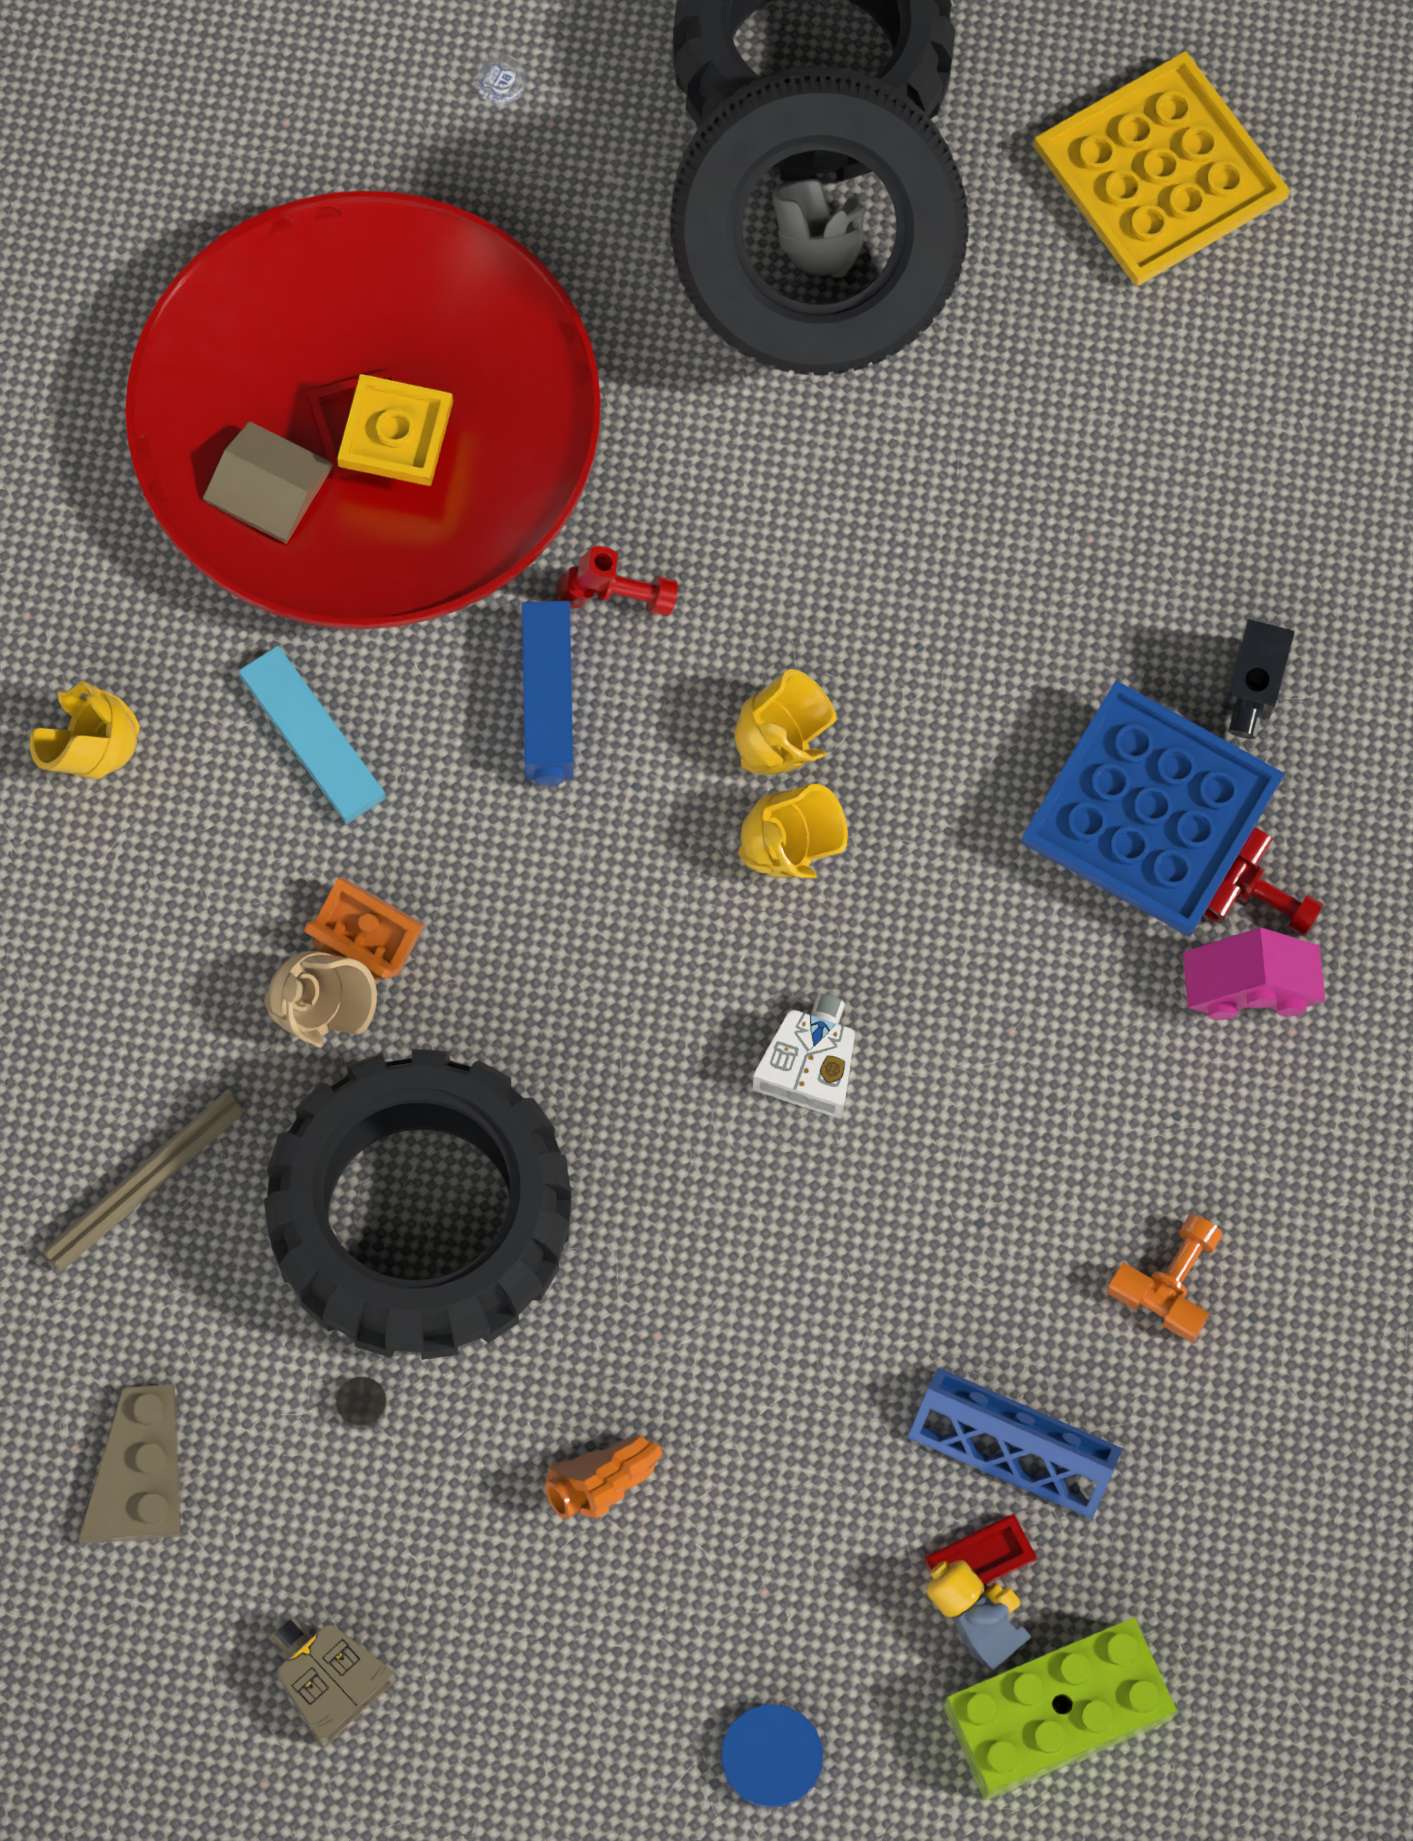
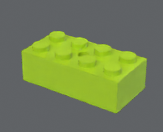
M1135 1617L947 1697L943 1706L984 1801L1168 1723L1177 1713L1175 1704ZM1053 1699L1064 1700L1071 1707V1711L1067 1714L1057 1713L1052 1706Z

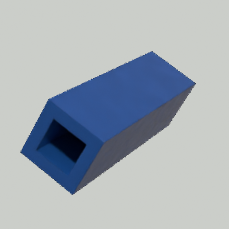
M570 601L522 602L525 780H535L537 784L544 786L559 785L564 780H573Z

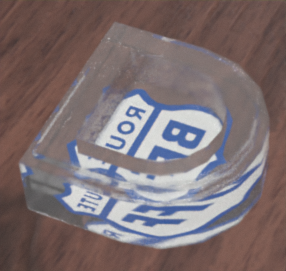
M492 49L471 85L472 93L493 103H512L523 94L525 88L524 69L515 59Z

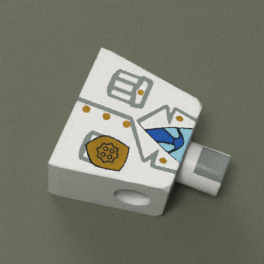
M818 994L811 1015L790 1010L755 1071L752 1090L841 1119L856 1032L851 1028L839 1025L845 1003L837 997L828 994Z

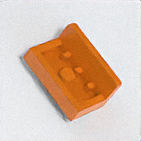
M340 877L337 878L316 920L308 922L303 931L315 938L312 944L319 950L333 956H339L341 953L348 958L361 962L369 969L374 980L380 981L381 977L388 979L399 976L425 924L348 879Z

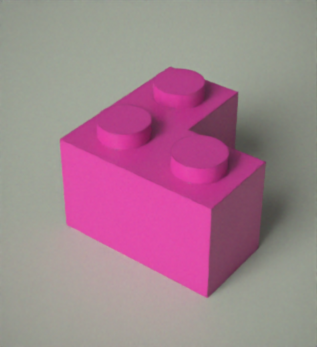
M1259 927L1183 952L1188 1008L1207 1013L1210 1019H1231L1238 1015V1010L1247 1007H1267L1277 1010L1279 1016H1298L1307 1012L1306 1007L1325 1001L1320 945Z

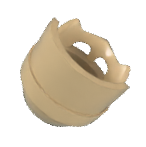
M303 951L295 954L277 969L271 979L269 990L265 993L264 1003L268 1015L280 1027L296 1035L301 1040L321 1048L323 1047L322 1036L331 1030L357 1035L367 1029L375 1013L377 990L371 972L361 962L320 951Z

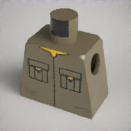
M292 1618L280 1627L272 1637V1640L289 1657L276 1671L277 1677L323 1748L396 1682L394 1672L331 1623L325 1625L312 1637L295 1618Z

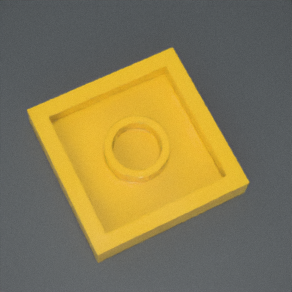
M360 374L337 458L338 467L431 486L453 404V394Z

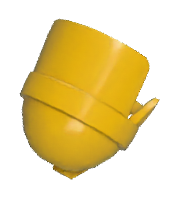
M789 669L779 675L762 691H758L743 703L734 729L735 745L742 757L740 760L743 769L757 775H774L780 772L789 773L804 764L816 761L827 755L824 750L809 749V742L834 724L836 721V711L828 696L811 677L799 670Z
M84 680L80 681L71 690L59 691L57 693L58 701L72 718L67 730L35 728L30 734V751L35 764L43 770L70 773L98 780L106 774L121 769L131 759L137 745L140 725L134 713L117 696L100 690ZM87 694L88 696L83 698L81 695Z
M821 784L805 785L789 791H780L763 796L743 821L741 829L742 845L739 848L738 855L750 869L759 873H767L774 878H817V873L809 868L811 860L839 854L847 846L848 829L840 802L830 789Z

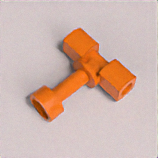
M1190 1214L1179 1230V1235L1185 1241L1165 1273L1154 1271L1151 1277H1148L1123 1262L1111 1280L1107 1294L1136 1311L1143 1305L1165 1318L1163 1327L1193 1344L1207 1322L1209 1312L1185 1299L1188 1291L1182 1285V1282L1202 1251L1213 1253L1223 1234L1210 1221L1198 1215Z

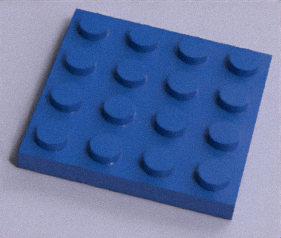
M1115 680L1024 832L1020 843L1191 937L1277 790L1285 773Z

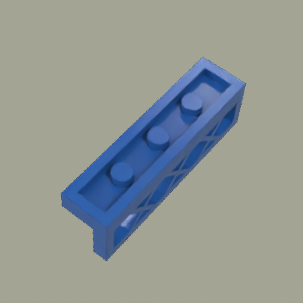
M939 1367L926 1391L907 1437L1091 1519L1095 1515L1123 1449ZM930 1409L950 1417L956 1431L940 1435L924 1428L923 1426ZM982 1433L996 1437L1002 1452L990 1456L977 1451L971 1437ZM1030 1453L1043 1458L1049 1472L1038 1476L1023 1471L1017 1458ZM1079 1474L1097 1482L1090 1500L1070 1492L1064 1478Z

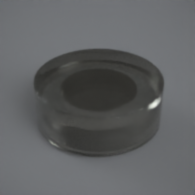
M355 1377L346 1381L339 1389L336 1397L338 1414L345 1424L354 1429L364 1430L376 1426L383 1419L387 1410V1399L384 1389L377 1381L369 1377Z

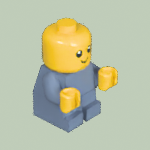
M962 1560L954 1561L949 1565L946 1561H943L932 1569L930 1575L933 1578L926 1587L928 1597L944 1616L952 1617L963 1643L982 1666L993 1671L1031 1638L1023 1626L1008 1621L1007 1615L1020 1606L1019 1598L1010 1588L1002 1589L999 1584L993 1583L984 1591V1585L980 1578Z

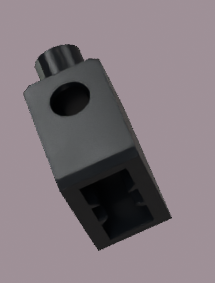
M1251 619L1247 620L1239 641L1223 706L1226 709L1233 710L1228 729L1230 734L1246 739H1256L1261 718L1270 719L1279 695L1295 633L1294 630ZM1246 684H1255L1260 687L1261 691H1252Z

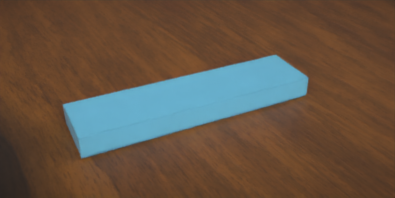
M276 646L238 671L241 680L345 824H348L386 799L384 790L279 646Z

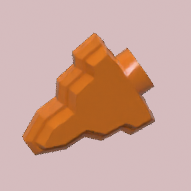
M637 1435L622 1440L605 1450L587 1452L572 1460L560 1461L549 1466L545 1479V1490L550 1505L562 1519H568L578 1513L597 1519L607 1513L611 1505L623 1499L626 1490L646 1480L654 1472L655 1463L663 1455L661 1447L656 1443L646 1440L642 1435Z

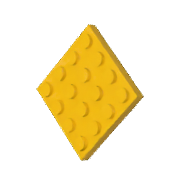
M1187 51L1034 138V149L1135 287L1287 200L1290 189Z

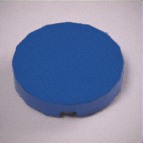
M765 1704L745 1711L731 1724L722 1743L721 1764L728 1785L739 1798L758 1808H780L799 1802L813 1789L822 1770L823 1747L816 1728L803 1714L788 1706Z

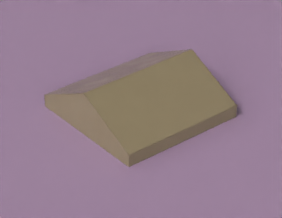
M249 421L224 450L203 496V500L232 517L287 544L331 471L333 463Z

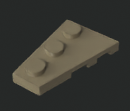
M174 1384L123 1388L78 1539L80 1544L182 1537Z

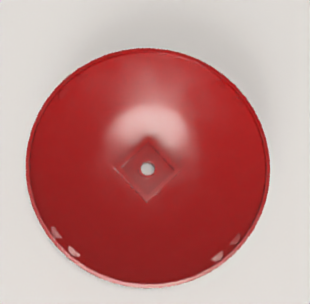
M348 191L302 198L266 210L222 234L192 258L176 275L156 302L142 329L133 354L127 381L125 415L128 445L134 472L143 496L159 526L174 546L196 569L219 587L239 599L280 617L305 624L337 629H379L424 622L461 610L489 596L513 580L542 554L557 537L572 515L586 487L595 460L600 433L601 395L598 369L592 345L580 315L566 291L552 273L525 246L500 228L477 215L447 203L422 196L390 191ZM360 374L453 394V404L431 486L338 467L337 458ZM249 421L333 463L331 471L287 544L232 517L203 500V496L224 450Z

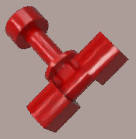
M606 546L591 547L580 558L579 566L569 568L558 579L556 601H570V609L583 607L594 597V594H598L600 601L606 602L612 593L645 601L648 612L668 617L674 609L678 595V582L675 579L656 575L651 583L616 575L618 553Z
M1254 827L1205 911L1204 916L1222 924L1237 899L1247 903L1252 895L1290 917L1292 920L1288 928L1306 937L1319 916L1324 903L1308 894L1301 902L1262 879L1265 869L1258 865L1269 849L1273 839L1262 830Z

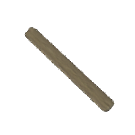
M228 1092L219 1096L46 1246L44 1253L49 1262L60 1271L66 1269L242 1116V1106L235 1097Z

